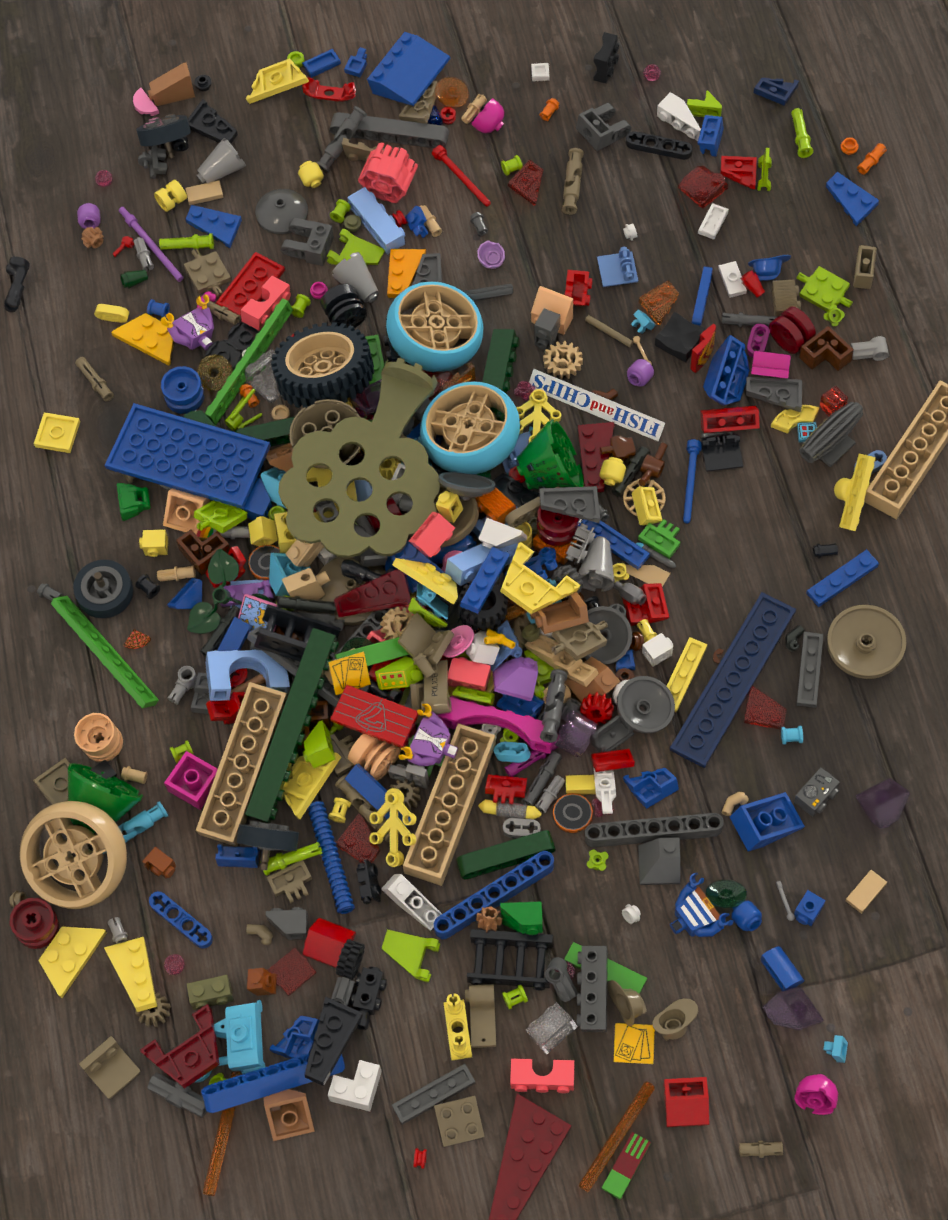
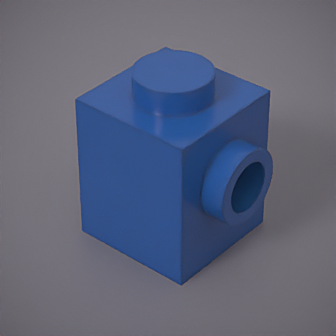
M807 890L795 909L794 915L796 920L803 925L808 924L812 926L823 909L826 900Z

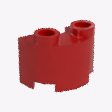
M567 271L565 296L573 298V305L575 306L590 305L588 289H592L593 279L589 278L588 271Z

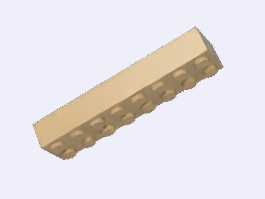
M941 380L938 382L866 491L865 503L895 519L899 517L948 442L947 383Z
M249 682L196 828V832L199 835L232 846H238L236 842L239 824L245 825L248 817L245 813L288 698L287 693Z
M461 724L457 725L450 743L458 747V752L455 758L449 756L444 758L415 833L416 843L410 846L403 864L404 874L440 886L444 883L494 747L496 746L495 735Z

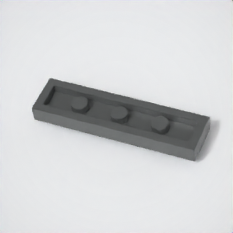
M804 632L796 706L813 708L817 706L823 634Z
M463 1064L392 1104V1108L403 1125L430 1110L434 1105L444 1102L476 1083L466 1064Z

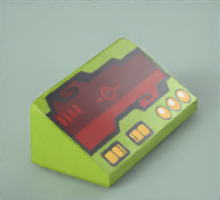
M416 598L411 599L408 607L409 612L413 614L418 613L433 627H447V622L443 617L440 618L432 611L433 609L427 605H422Z

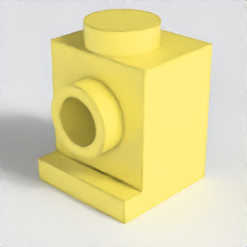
M445 491L439 495L436 507L440 515L447 521L454 523L462 512L463 506L457 494Z

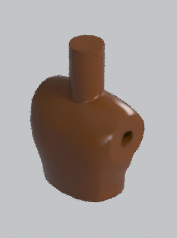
M614 436L610 439V446L600 447V454L612 453L615 458L622 461L633 457L636 454L632 437Z

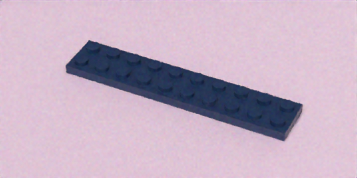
M761 592L673 741L670 751L703 768L706 767L796 612L795 608Z

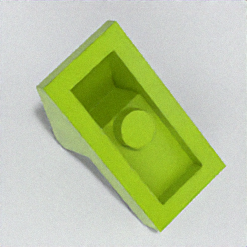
M708 90L706 91L705 101L688 99L687 106L693 116L705 117V115L721 117L722 105Z

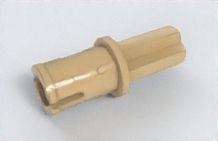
M478 94L475 100L468 105L467 111L461 118L465 124L471 122L475 115L480 113L481 107L487 101L484 95Z
M426 205L419 206L427 220L424 226L428 227L433 237L439 236L442 233V229L436 222V217L430 213Z
M175 566L174 569L157 571V578L160 582L168 580L179 581V579L195 578L196 576L194 566L181 568Z

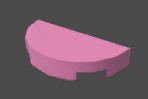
M142 88L138 89L133 96V104L136 111L142 115L151 114V116L159 114V110Z

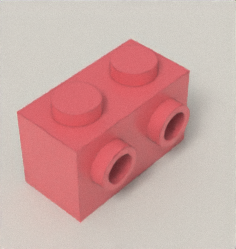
M432 511L409 542L423 555L431 558L439 553L441 550L440 546L444 541H448L451 538L455 527L442 515Z
M453 657L448 671V686L456 688L459 685L486 691L491 676V666L472 662L464 657Z

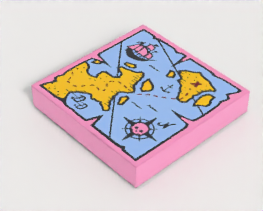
M245 594L238 618L252 625L250 632L260 626L266 629L268 622L262 619L267 604L277 607V604Z

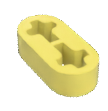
M98 304L94 315L101 320L125 323L128 320L129 311L120 306Z

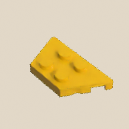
M145 313L111 332L113 337L168 366L171 364V352H173L174 347L173 339L167 330L168 326L162 325L160 320Z

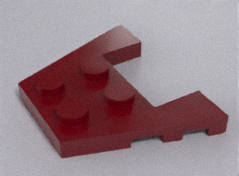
M208 1004L192 1014L200 1031L167 1054H164L156 1039L140 1049V1052L184 1089L220 1065L213 1014Z

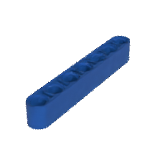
M548 851L539 852L438 916L434 921L436 936L440 939L451 937L476 921L477 913H481L482 907L492 906L496 908L500 903L506 902L550 874L554 869L553 855ZM542 860H548L550 864L547 866H543L540 864V862ZM530 870L533 872V875L527 877L523 873ZM509 881L516 883L514 887H508L506 884ZM492 892H497L500 894L497 898H491L489 896V894ZM474 903H481L482 907L475 909L472 905ZM462 913L465 915V918L458 920L455 916ZM442 924H446L448 926V929H446L445 931H441L438 929V927Z
M310 1053L205 1086L201 1093L206 1111L209 1113L219 1112L313 1082L305 1078V1070ZM342 1054L330 1076L338 1074L345 1069Z

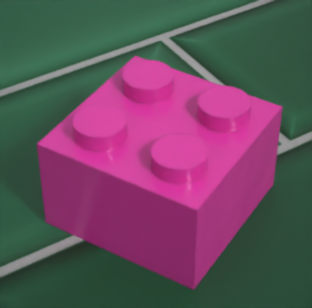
M186 751L164 784L168 792L201 810L206 803L218 769Z

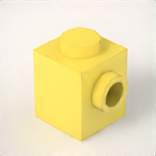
M260 516L248 524L251 544L260 547L271 545L277 541L274 520Z
M143 530V537H140L139 545L140 549H143L145 556L157 557L158 555H168V536L166 530Z

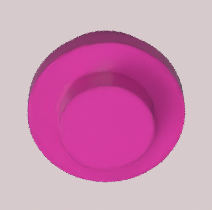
M315 282L310 288L311 296L315 299H321L328 291V287L323 282Z

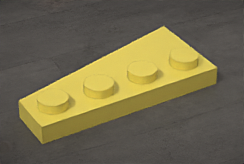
M144 937L104 947L136 1011L140 1012L157 1007Z

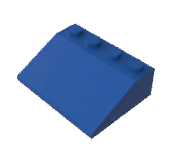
M404 32L370 74L367 81L373 94L414 106L450 60V56L421 37Z

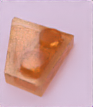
M668 280L639 297V303L654 321L661 325L666 313L670 311L671 305L677 300L679 292Z
M472 362L466 365L468 369L462 375L456 373L450 381L446 382L440 388L441 392L456 384L476 382L475 367Z

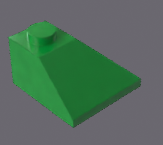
M542 902L500 903L503 925L522 934L537 935L538 933H543Z

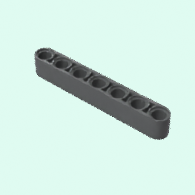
M334 113L330 132L335 135L344 120L349 118L351 114ZM366 116L359 123V128L352 138L435 148L438 145H442L445 148L449 129L441 125ZM344 129L340 134L348 137V131Z
M717 813L593 823L585 829V842L590 847H605L646 843L658 838H679V840L716 837L722 832L723 818ZM716 822L719 826L713 828L709 823ZM696 824L699 828L694 830L689 825ZM677 826L679 830L671 831L669 827ZM655 827L659 831L657 833H652L649 831V829ZM631 829H636L639 833L636 835H632L629 833V831ZM616 831L619 835L613 837L609 835V832ZM597 833L599 836L597 838H591L589 837V834Z

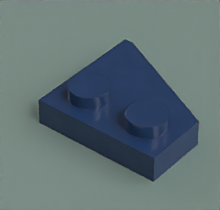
M761 78L755 86L753 93L785 106L798 87L799 80L787 83L783 82V79Z

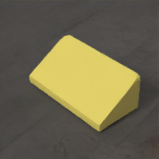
M637 487L632 492V497L639 524L648 525V523L662 522L655 489L652 487Z
M594 775L565 776L566 794H596Z

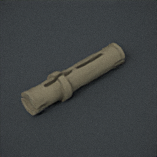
M85 357L78 358L75 364L92 384L93 390L98 392L105 402L110 401L114 394L107 387L106 381L99 377Z

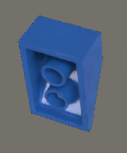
M786 792L742 805L730 816L748 852L764 847L805 827Z

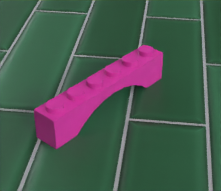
M450 696L452 711L437 715L448 728L456 729L458 724L465 726L490 724L506 728L521 737L531 749L549 754L554 742L549 743L541 740L540 734L543 731L541 720L534 719L529 715H517L509 710H498L493 706L478 705L474 701L459 700L454 696Z

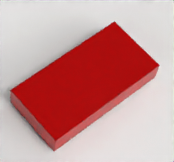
M630 749L591 754V761L596 772L634 767L635 761Z

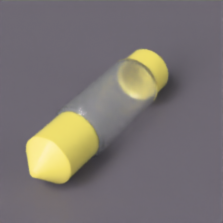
M485 799L478 805L483 813L500 817L534 820L542 815L535 806L514 802L512 805L506 801L505 804H502L501 800L493 803V800Z

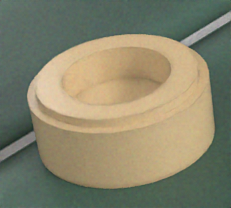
M285 405L275 406L272 410L273 420L290 418L289 408Z

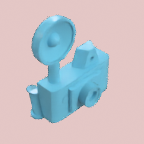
M257 1000L255 1003L226 1007V1018L214 1024L216 1036L227 1039V1056L219 1057V1066L228 1065L232 1071H241L242 1074L265 1067L262 1046L261 1000ZM212 1070L194 1083L204 1081L210 1076Z

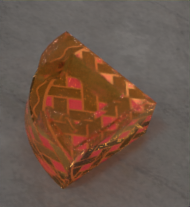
M133 629L124 646L129 649H138L147 645L151 638Z

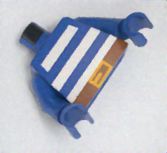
M693 873L690 876V882L682 889L675 903V916L677 920L672 922L670 927L675 934L685 929L691 937L695 935L698 937H712L724 929V925L731 926L733 920L726 922L725 919L730 914L722 913L720 915L701 888L698 887L696 889V885L702 884L704 878L696 882L695 877L698 873Z

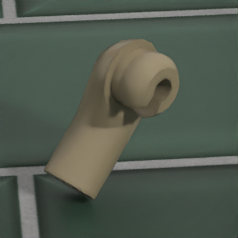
M247 924V934L259 935L262 938L261 943L263 945H270L272 943L273 933L265 925Z

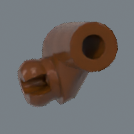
M614 388L607 393L598 390L591 391L609 400H613L618 396Z

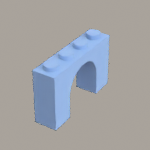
M262 650L207 652L205 664L210 701L230 700V675L242 668L253 669L259 672L266 681V687L287 693L288 695L290 686L287 669Z

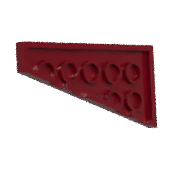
M518 1093L516 1095L489 1220L518 1219L572 1125Z

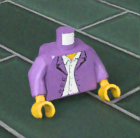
M206 294L203 295L205 302L201 301L200 296L196 300V303L202 309L198 307L174 320V316L171 313L166 314V318H161V324L168 326L167 330L175 343L187 346L192 350L200 345L205 350H208L209 346L213 344L211 339L214 324L210 308L207 307L209 297Z
M422 704L425 707V712L417 710V713L421 716L426 715V718H422L410 747L400 748L405 752V755H399V759H408L409 762L415 765L425 767L441 763L444 755L455 758L458 747L449 744L451 739L449 729L441 718L432 711L429 704Z

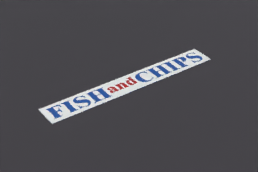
M533 369L528 388L533 390L541 389L549 397L659 441L665 422Z

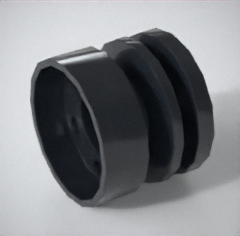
M350 284L337 285L328 290L321 298V307L331 324L336 322L340 326L343 323L346 324L347 328L350 325L356 328L367 316L366 308L363 306L362 301L359 300L355 288Z

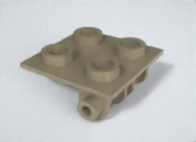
M475 1096L434 1105L443 1147L485 1137Z

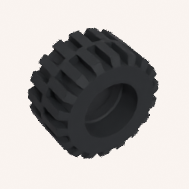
M471 580L469 581V586L466 584L460 593L459 614L463 622L466 621L467 626L471 627L472 625L473 630L477 631L478 628H481V631H486V628L493 630L494 625L498 627L501 625V621L505 620L508 598L500 592L502 585H497L496 581L487 597L494 604L491 609L480 610L477 614L462 608L460 604L473 581Z

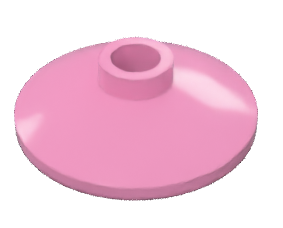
M461 625L451 630L454 633V637L443 656H458L471 645L474 639V631L470 626Z

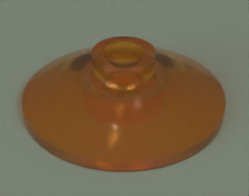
M445 77L439 80L436 85L435 93L442 104L448 107H460L467 102L469 90L462 80L455 77Z

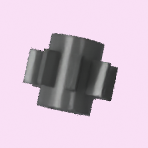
M568 698L567 702L563 703L561 718L571 723L574 720L578 721L583 714L580 711L581 703L575 699Z

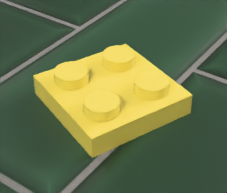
M44 412L34 446L36 448L71 453L80 425V419Z

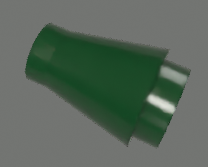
M146 270L124 271L123 274H120V279L123 287L130 289L148 280Z

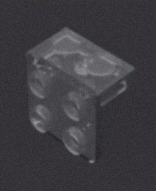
M272 349L267 353H263L257 361L249 364L245 369L246 383L251 385L269 403L282 396L278 391L271 368L272 355L275 354Z

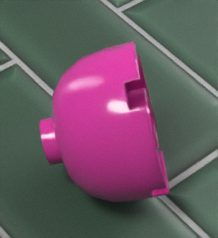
M492 98L485 105L482 112L474 119L472 126L482 133H491L494 130L499 131L504 125L502 122L504 118L503 107Z
M814 1074L806 1076L799 1082L794 1099L796 1104L804 1110L808 1107L814 1109L813 1114L827 1115L831 1114L834 1108L836 1109L838 1091L836 1085L825 1075Z

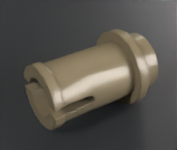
M421 652L412 659L414 661L413 664L418 666L425 678H428L436 670L426 659L427 655H423Z

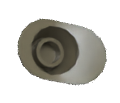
M614 980L608 981V992L612 1001L619 1010L624 1022L628 1026H632L635 1018L647 1012L641 995L632 989H622Z
M685 998L673 1002L654 1017L653 1028L656 1032L662 1034L666 1041L681 1038L685 1035L688 1025L697 1017L698 1005L695 1001Z

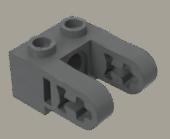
M606 103L596 109L591 108L578 116L576 129L596 151L625 137L632 128L626 120H622L612 126L605 123L616 111L610 103Z
M293 218L289 230L294 234L309 237L307 243L288 239L284 240L281 252L287 256L304 259L307 263L323 266L334 239L332 225Z

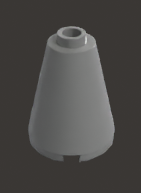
M223 138L197 169V177L202 183L206 182L208 184L244 168L246 164L240 159L230 142Z
M359 252L350 255L351 258L346 261L344 258L336 265L332 271V276L341 284L352 285L363 302L372 303L378 298L377 294L379 291L362 255Z
M599 536L594 538L589 545L587 555L581 564L578 574H580V578L583 580L584 589L595 591L596 588H602V592L612 589L615 579L610 542L605 537Z

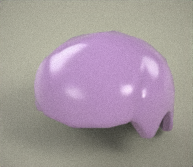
M486 241L477 250L478 259L486 268H499L505 260V251L499 243Z

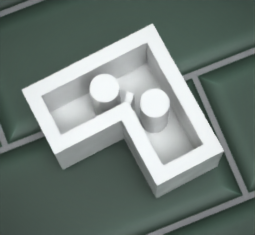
M359 1060L354 1080L333 1075L328 1092L329 1100L370 1111L382 1072L380 1065Z

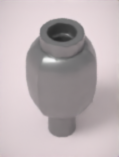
M619 581L615 582L614 588L619 590L621 597L629 603L642 605L646 601L647 596L641 588L631 583L622 584Z

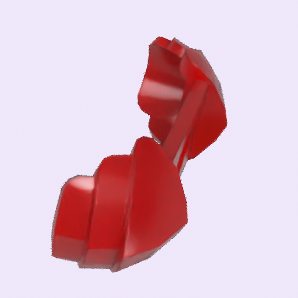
M307 77L309 82L302 84L303 93L314 99L344 102L356 96L354 82L344 84L343 88L321 86L318 80ZM326 91L334 92L331 96H327L324 93Z

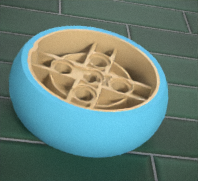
M422 282L412 285L394 299L388 310L386 328L392 347L407 363L412 366L417 363L423 366L425 371L446 372L457 369L473 358L482 343L483 321L479 309L468 295L449 284ZM417 306L411 315H401L406 310ZM459 339H469L466 343L452 348Z
M464 382L445 389L430 402L421 421V442L429 458L440 468L448 472L479 474L498 466L510 455L519 437L520 419L513 401L499 388L482 382ZM491 407L496 408L505 415L504 422L497 421L495 415L490 410ZM436 435L444 437L445 442L449 445L448 450L435 442Z

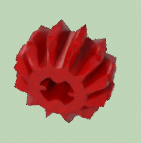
M597 691L595 695L589 693L587 697H584L580 711L583 713V719H588L589 724L591 722H595L596 725L599 722L605 724L607 720L612 718L614 704H612L611 698H606V694L601 696Z

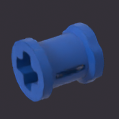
M151 299L147 306L148 315L155 314L161 316V318H166V314L170 310L169 303H158L154 299Z

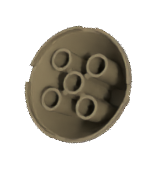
M330 399L314 402L315 404L301 409L292 421L290 427L291 446L294 448L299 439L308 433L316 431L331 432L336 424L343 419L360 416L353 407L342 401ZM356 444L343 447L339 454L342 463L346 464L351 461L362 447ZM322 465L314 466V467H316V468H322V469H328V470H330V469L327 468L326 466H322Z

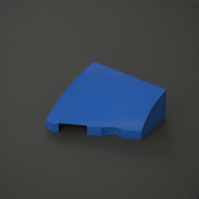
M666 768L657 769L653 772H641L642 776L629 778V775L623 777L625 784L646 809L679 790L677 778Z
M300 1016L294 1022V1025L283 1033L285 1037L276 1046L272 1044L269 1050L289 1059L309 1054L313 1047L319 1020Z

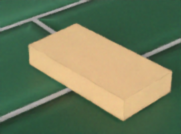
M219 180L185 188L189 205L223 198Z
M870 870L845 901L862 914L885 887L887 881Z

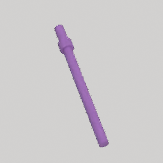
M121 207L119 212L125 218L128 226L132 227L144 239V242L175 279L181 282L184 279L181 273L137 223L138 220L135 216L130 214L125 207Z

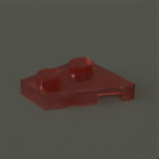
M529 159L510 180L508 187L535 206L543 169Z
M752 686L749 692L744 723L781 730V727H784L787 709Z
M358 813L338 839L336 845L362 863H364L365 859L373 862L380 853L378 845L370 842L371 832L362 815Z

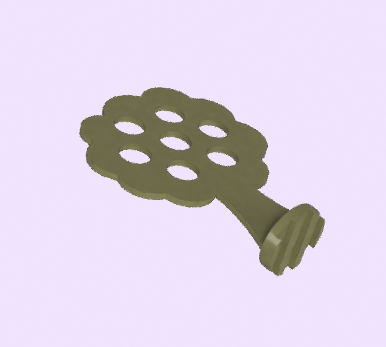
M398 358L396 362L388 363V360L385 362L381 372L380 398L372 422L361 417L345 418L337 423L331 432H311L300 438L296 443L291 457L293 468L289 469L281 478L278 491L282 504L288 509L286 516L288 531L295 539L310 544L321 542L328 552L337 557L351 558L361 555L369 548L378 555L393 556L400 553L406 547L409 536L415 534L432 511L436 512L434 501L438 497L441 487L438 481L439 475L428 464V454L422 444L411 438H400L417 409L427 398L433 395L438 383L434 375L432 378L423 372V366L417 363L413 367L405 364V359ZM350 444L359 445L365 451L362 462L353 466L342 463L339 458L342 448ZM394 458L403 462L405 472L400 478L388 480L380 474V466L387 459ZM322 465L331 470L332 479L327 485L314 487L309 484L306 479L307 473L314 466ZM355 480H365L372 486V494L365 501H354L347 495V487ZM399 493L409 496L413 502L411 510L401 516L394 515L387 509L389 498ZM326 500L336 503L339 507L337 518L327 523L320 522L313 514L316 505ZM371 515L378 519L380 529L377 534L371 537H362L356 533L354 525L361 516Z

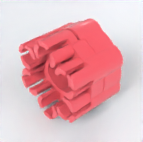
M379 143L377 148L370 152L358 182L363 188L366 187L369 192L372 191L377 199L397 203L406 195L418 164H414L415 161L409 158V154L405 149L400 148L399 151L398 147H394L392 151V147L386 145L385 149L382 150L384 143Z

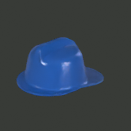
M791 255L756 259L750 261L748 265L754 268V272H756L760 281L773 280L780 274L782 263L790 260Z

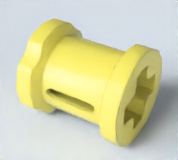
M334 798L335 804L328 818L338 823H345V815L351 803L343 798Z

